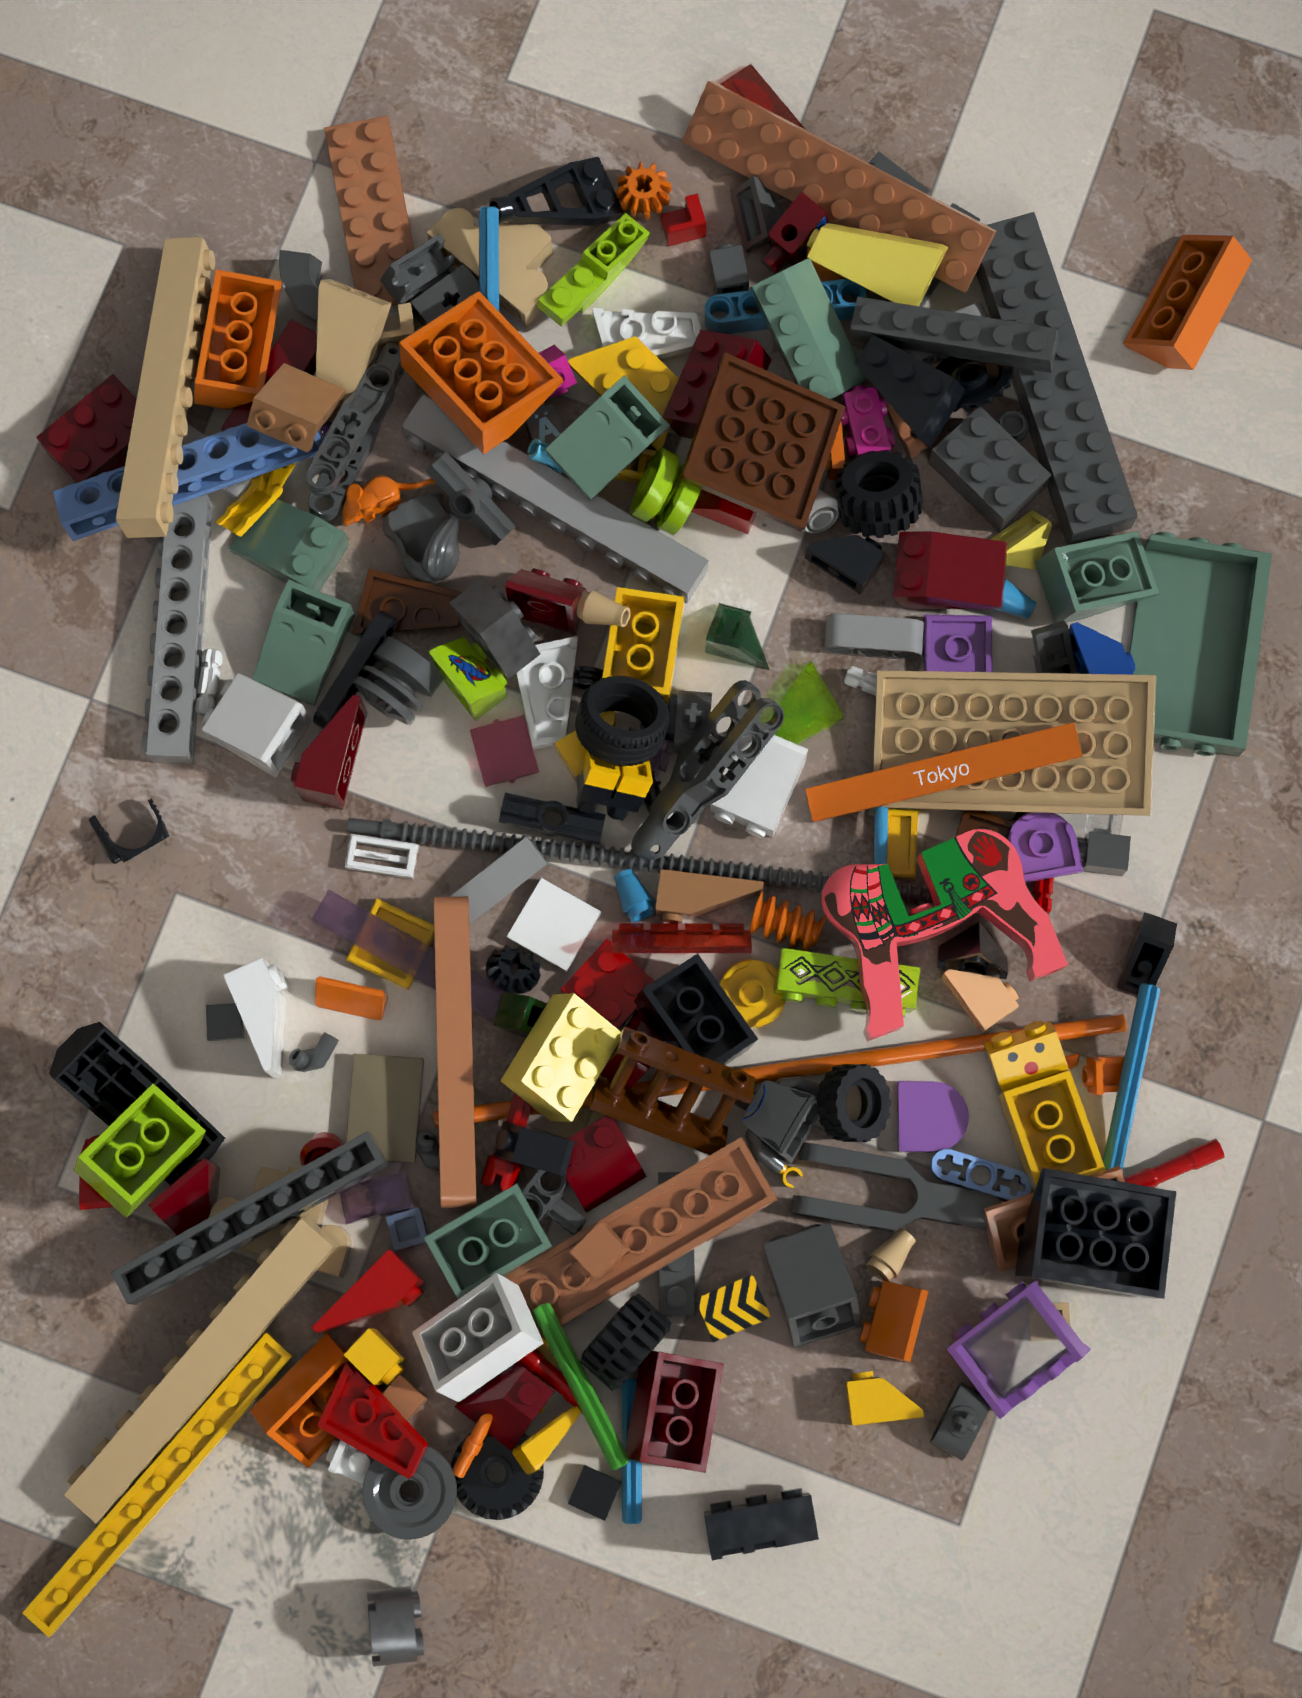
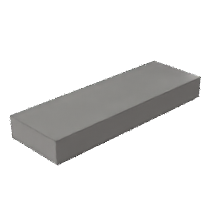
M526 836L449 897L469 896L470 925L547 865L548 862L530 838Z

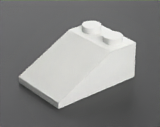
M260 958L223 976L264 1071L276 1079L282 1074L286 997L283 989L288 988L280 969H277L275 964L269 965L263 958Z

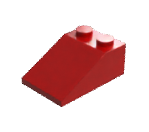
M388 1249L311 1328L316 1333H328L395 1310L403 1305L410 1307L424 1293L420 1287L426 1281L397 1252Z

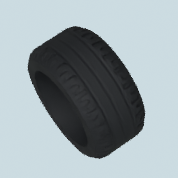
M612 676L599 679L586 689L579 704L575 719V729L581 745L597 759L618 766H633L647 762L659 752L669 726L670 714L666 701L652 686L636 678ZM606 711L624 712L637 718L645 726V729L638 731L621 730L608 724L599 714Z

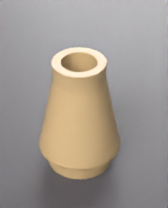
M597 591L585 592L579 599L577 616L583 619L585 624L625 627L630 619V608L620 605Z
M899 1228L894 1235L869 1254L870 1260L866 1264L867 1268L881 1280L890 1281L892 1277L897 1278L911 1247L916 1242L915 1238L906 1230Z

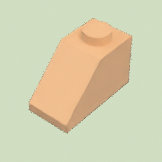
M953 969L947 970L941 977L981 1034L1019 1007L1016 1002L1019 999L1016 991L1008 982L1003 984L998 977Z

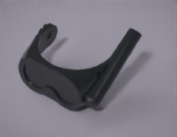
M152 798L148 802L158 819V824L153 838L141 848L126 849L117 845L110 838L109 833L102 827L95 815L89 819L93 830L113 864H117L120 861L125 863L170 836L164 821L161 819L160 811L157 810V805H154Z

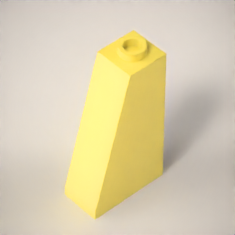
M827 223L820 230L815 228L807 243V247L811 248L807 258L892 302L920 306L948 247L939 243Z

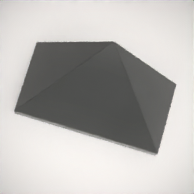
M754 176L730 191L744 251L748 252L769 240L767 236L769 231L785 213V210L760 179Z

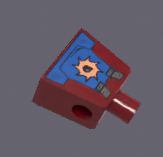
M801 192L769 231L767 236L771 249L763 256L761 262L770 271L776 273L786 261L792 266L803 261L806 258L807 243L815 228L820 230L822 226L829 223L827 212Z

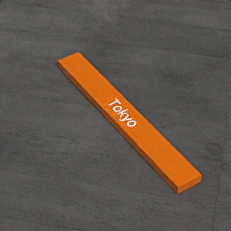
M1073 722L806 788L805 791L812 821L819 822L1081 758L1083 754L1076 725Z

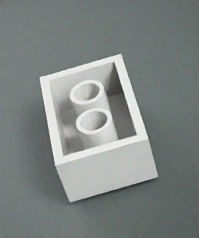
M498 1273L492 1275L412 1332L435 1391L457 1402L463 1400L543 1344L519 1285Z

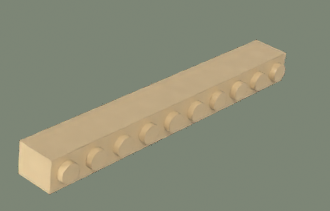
M203 237L165 238L115 519L127 538L167 537L168 525L173 521L172 501L173 495L178 491V465H181L183 462L182 441L183 436H186L188 432L187 411L193 402L191 386L192 380L196 379L197 352L201 351L202 346L200 332L202 324L206 322V297H209L211 293L210 272L215 268L214 252L209 250Z
M308 1216L301 1218L299 1221L293 1218L280 1232L284 1239L275 1249L270 1245L256 1261L260 1265L252 1276L246 1273L233 1287V1290L236 1292L235 1296L229 1303L223 1300L209 1315L213 1320L205 1331L198 1328L185 1343L189 1347L187 1352L181 1358L175 1355L162 1370L166 1375L158 1385L152 1382L138 1398L142 1402L134 1413L128 1410L116 1423L115 1427L119 1431L111 1440L105 1437L92 1451L91 1455L95 1459L87 1468L81 1465L68 1479L67 1482L71 1487L65 1492L64 1496L95 1524L106 1517L339 1245Z

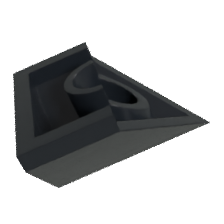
M980 921L938 947L937 968L944 969L946 962L960 959L958 971L970 968L981 972L982 975H986L988 964H991L999 970V978L1007 979V957Z

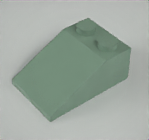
M277 499L241 537L237 535L229 550L284 583H287L289 579L320 592L350 544L345 532L316 515Z
M1138 531L1057 547L1035 561L1055 623L1063 620L1067 623L1085 619L1159 594Z
M518 1184L424 1237L457 1299H460L495 1273L504 1277L552 1247Z

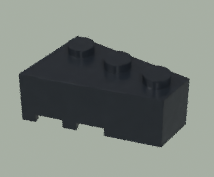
M802 1488L781 1491L782 1498L767 1500V1495L762 1494L746 1497V1504L733 1507L731 1500L711 1503L710 1511H704V1518L712 1561L723 1559L722 1556L748 1554L755 1552V1550L771 1547L778 1548L818 1540L811 1494H803Z

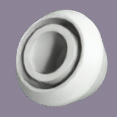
M818 490L806 528L802 531L820 533L830 528L836 522L839 515L837 500Z

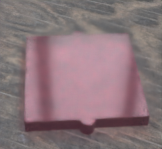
M524 715L504 721L495 719L493 724L470 729L485 787L506 781L514 783L517 778L539 773Z

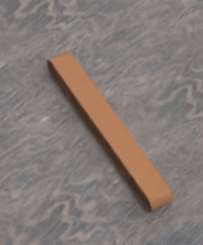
M469 896L434 897L441 1209L476 1208Z

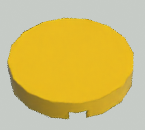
M745 959L733 964L723 974L720 985L749 1027L761 1028L771 1024L782 1013L786 1001L781 1000L782 995L774 994L777 969L765 961Z

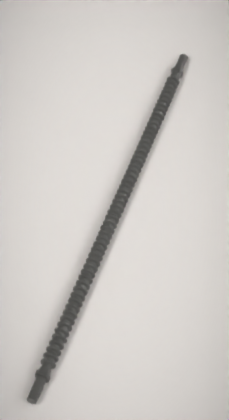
M349 818L347 823V831L380 835L382 839L399 837L402 842H405L407 838H410L412 843H415L416 840H421L422 844H425L426 841H431V845L434 846L436 842H440L442 847L449 843L452 848L459 844L461 849H464L465 846H470L471 850H474L475 847H480V850L483 852L485 848H489L491 853L498 849L501 854H504L505 850H510L526 837L523 835L521 839H518L513 834L511 838H508L506 833H503L502 836H497L496 832H493L492 835H487L485 830L482 834H478L476 829L469 833L466 828L459 832L457 827L448 830L447 826L438 829L436 824L433 825V828H429L427 823H424L423 827H419L417 822L410 826L408 821H404L403 824H397L390 819H383L381 822ZM534 836L531 838V841L543 856L548 855L550 860L557 856L560 861H563L564 858H569V862L578 859L580 864L584 860H588L590 865L597 861L599 866L606 862L609 867H612L613 864H618L620 869L623 865H628V869L637 866L639 871L646 867L648 872H652V869H658V873H660V869L697 873L766 882L768 887L771 886V883H775L777 888H780L781 884H785L787 889H790L791 886H796L797 890H800L801 887H806L808 892L811 888H815L817 893L823 889L826 881L832 875V873H829L828 876H823L821 871L818 875H813L811 870L808 874H804L802 869L795 873L792 868H789L788 871H783L782 867H779L778 870H773L771 865L768 869H764L762 864L755 868L752 863L745 867L743 862H740L739 865H734L733 861H729V864H724L722 859L719 860V863H714L713 858H710L709 862H705L703 857H700L698 861L694 860L693 856H690L689 859H684V855L674 858L673 853L669 857L662 856L656 860L645 861L638 857L632 849L630 852H625L624 847L620 851H616L614 846L607 850L604 845H601L600 848H595V844L585 847L584 842L580 846H576L574 841L567 845L565 840L558 844L555 839H552L551 842H546L545 838H542L541 841H536ZM901 881L897 883L896 886L902 899H905L907 904L910 903V900H914L916 905H919L920 901L925 902V904L933 903L928 887L924 889L921 884H918L917 887H912L910 882L907 886H903Z

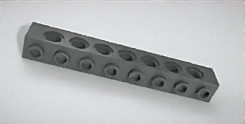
M367 1131L122 1265L111 1273L126 1303L137 1305L386 1168L389 1164L373 1134Z

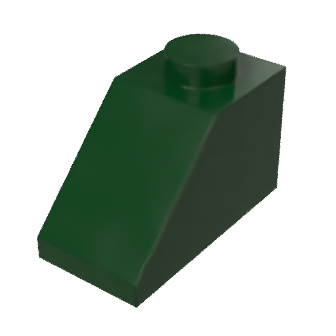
M503 992L493 1025L527 1038L547 1003L531 996Z

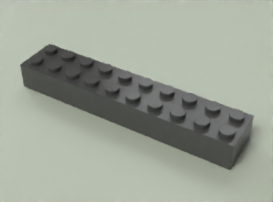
M1035 212L988 224L987 226L997 232L976 275L990 317L1052 327L1058 330L1059 342L1052 373L1013 367L1014 378L1012 383L1022 413L1028 420V431L1038 461L1051 474L1047 488L1066 544L1081 543L1131 529L1138 515Z

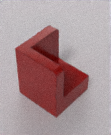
M698 193L685 196V208L663 213L660 216L668 247L706 237V220Z

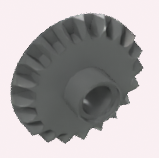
M429 1446L414 1476L410 1479L374 1460L368 1468L363 1483V1501L370 1519L384 1533L398 1539H419L438 1530L451 1515L457 1498V1481L452 1467L442 1454ZM407 1480L415 1481L420 1487V1495L414 1501L407 1500L402 1494V1486Z

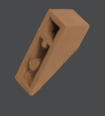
M660 869L655 914L656 916H662L663 922L681 924L682 919L690 920L759 896L761 891H763L764 882Z

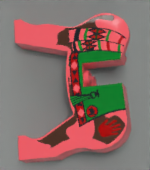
M987 829L971 830L929 848L918 855L916 859L935 905L933 908L930 903H926L911 909V913L907 914L888 864L847 865L835 871L826 881L821 895L823 912L827 920L854 943L853 947L857 954L860 991L866 1005V1024L863 1033L867 1042L898 1031L904 1026L897 947L917 943L940 935L965 922L976 913L987 919L1023 949L1027 958L1026 974L1029 982L1058 972L1068 966L1048 914L1034 900L1025 884L1022 863L1016 849L1001 834Z

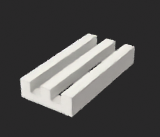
M351 834L345 868L348 870L414 879L419 845ZM356 844L409 851L410 853L409 857L359 850L356 849ZM354 857L405 864L407 869L356 862Z

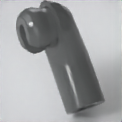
M324 1032L315 1048L302 1051L300 1049L293 1050L289 1055V1063L296 1071L300 1072L321 1069L326 1065L339 1040Z
M429 1131L420 1133L416 1143L418 1155L427 1168L440 1170L439 1144L436 1136Z

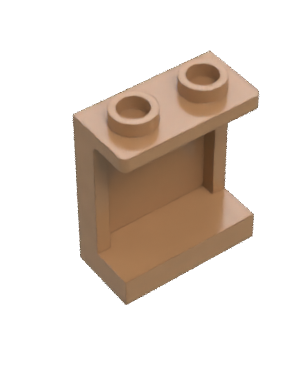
M283 363L253 398L247 426L300 450L309 452L313 447L316 433L326 420L333 423L341 408L346 389Z

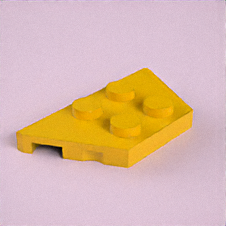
M636 336L568 360L570 368L600 397L625 375L661 416L664 414L679 379ZM669 428L651 445L655 451L664 446Z

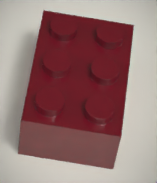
M700 329L662 416L678 436L693 439L722 354L726 352L766 371L768 370L772 359L757 339Z
M112 374L36 438L46 453L73 483L87 480L103 472L125 466L137 399Z
M651 1351L639 1366L625 1447L629 1459L706 1473L724 1363L659 1351Z

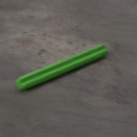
M544 1303L533 1310V1316L610 1468L613 1471L620 1469L629 1463V1457L550 1303Z

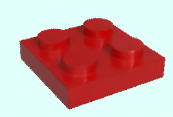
M606 939L566 982L561 991L564 994H576L619 1030L638 1009L634 1002L637 995L643 988L653 983L654 980L609 939Z

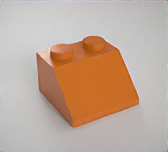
M885 1280L880 1282L879 1287L873 1286L868 1307L874 1308L871 1321L863 1322L859 1342L865 1343L863 1351L901 1362H910L928 1291Z

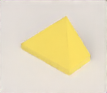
M1031 510L990 540L1008 543L1006 565L1037 570L1035 561L1042 556L1052 524L1050 520Z

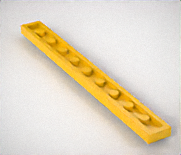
M265 1333L22 1612L48 1638L58 1630L294 1357L269 1333Z

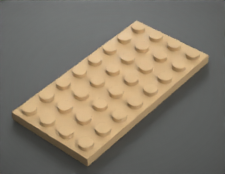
M877 670L873 772L1073 722L1076 725L1083 754L1081 758L880 807L1151 816L1156 675Z

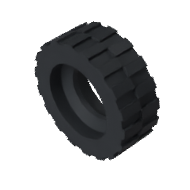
M841 1064L832 1067V1070L827 1071L824 1075L825 1078L820 1082L819 1092L816 1096V1110L819 1114L821 1126L825 1128V1132L828 1135L833 1136V1139L837 1141L869 1142L872 1138H877L880 1135L879 1133L885 1129L887 1119L890 1117V1089L886 1085V1079L883 1075H880L878 1069L871 1068V1065ZM853 1085L858 1087L862 1101L859 1117L854 1121L850 1120L846 1109L847 1093Z

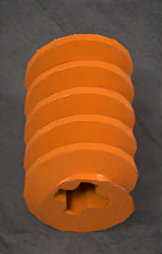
M761 891L750 920V933L755 934L760 927H763V938L768 939L773 932H776V942L778 944H781L788 936L790 948L793 949L801 941L802 951H809L813 946H816L826 916L824 914L817 922L815 921V910L811 909L803 917L802 905L800 904L790 912L789 900L786 899L777 907L776 896L773 894L766 902H763V891Z

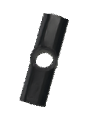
M505 793L499 823L540 831L547 836L558 835L600 844L606 814L598 812L585 813L577 808L565 806L558 801H542ZM548 811H556L561 815L562 821L556 826H549L543 821V815Z

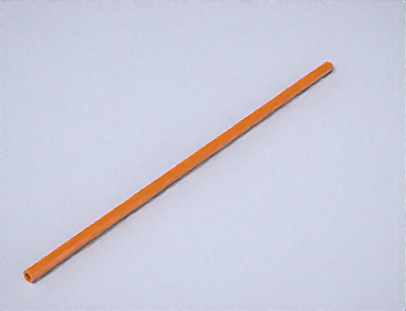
M1123 1014L1052 1024L1057 1031L1060 1041L1126 1032V1020ZM1024 1028L738 1069L754 1076L755 1084L763 1083L765 1080L777 1081L779 1078L806 1077L826 1074L827 1071L832 1070V1067L841 1064L871 1065V1067L984 1052L986 1050L983 1043L991 1041L993 1036L1003 1032H1010L1012 1034L1024 1030ZM681 1077L668 1078L659 1097L684 1094L690 1081ZM651 1081L638 1082L631 1090L644 1094ZM703 1086L701 1091H707L712 1089ZM593 1089L589 1092L581 1108L590 1107ZM512 1100L475 1105L474 1123L507 1119ZM532 1107L530 1115L541 1114ZM433 1111L435 1128L437 1129L439 1128V1112Z

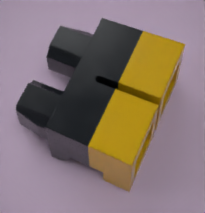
M587 750L584 756L585 764L581 775L578 774L576 777L578 790L576 798L577 809L591 814L595 811L598 804L607 806L608 816L621 821L626 818L630 811L637 813L653 783L650 760L633 766H618L597 759Z

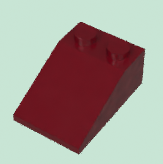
M933 531L899 532L893 597L903 609H1002L1008 543Z
M535 568L531 569V572L521 569L507 580L505 588L508 602L512 600L518 606L524 616L521 619L576 635L580 623V618L577 616V605L582 594L587 592V589L582 587V583L570 578H564L563 581L550 578L549 573Z
M352 695L302 753L300 763L295 762L292 769L291 782L295 783L294 788L303 801L343 810L368 714L360 696Z

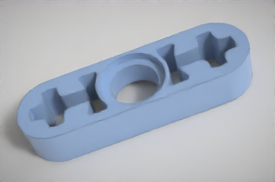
M952 1149L938 1151L930 1162V1170L936 1179L972 1191L989 1193L998 1199L1009 1201L1028 1195L1031 1191L1028 1175L1023 1171ZM946 1156L952 1157L951 1163L959 1167L963 1166V1160L969 1161L964 1171V1181L958 1180L961 1174L958 1171L950 1170L947 1175L942 1174V1167L937 1165V1161H943ZM975 1166H984L989 1170L990 1181L988 1184L978 1186L972 1181L971 1171ZM997 1170L1003 1172L1000 1177L1002 1180L1011 1181L1014 1176L1018 1177L1019 1184L1024 1186L1023 1191H1018L1013 1196L1010 1194V1188L1004 1185H998V1192L992 1190L997 1181Z

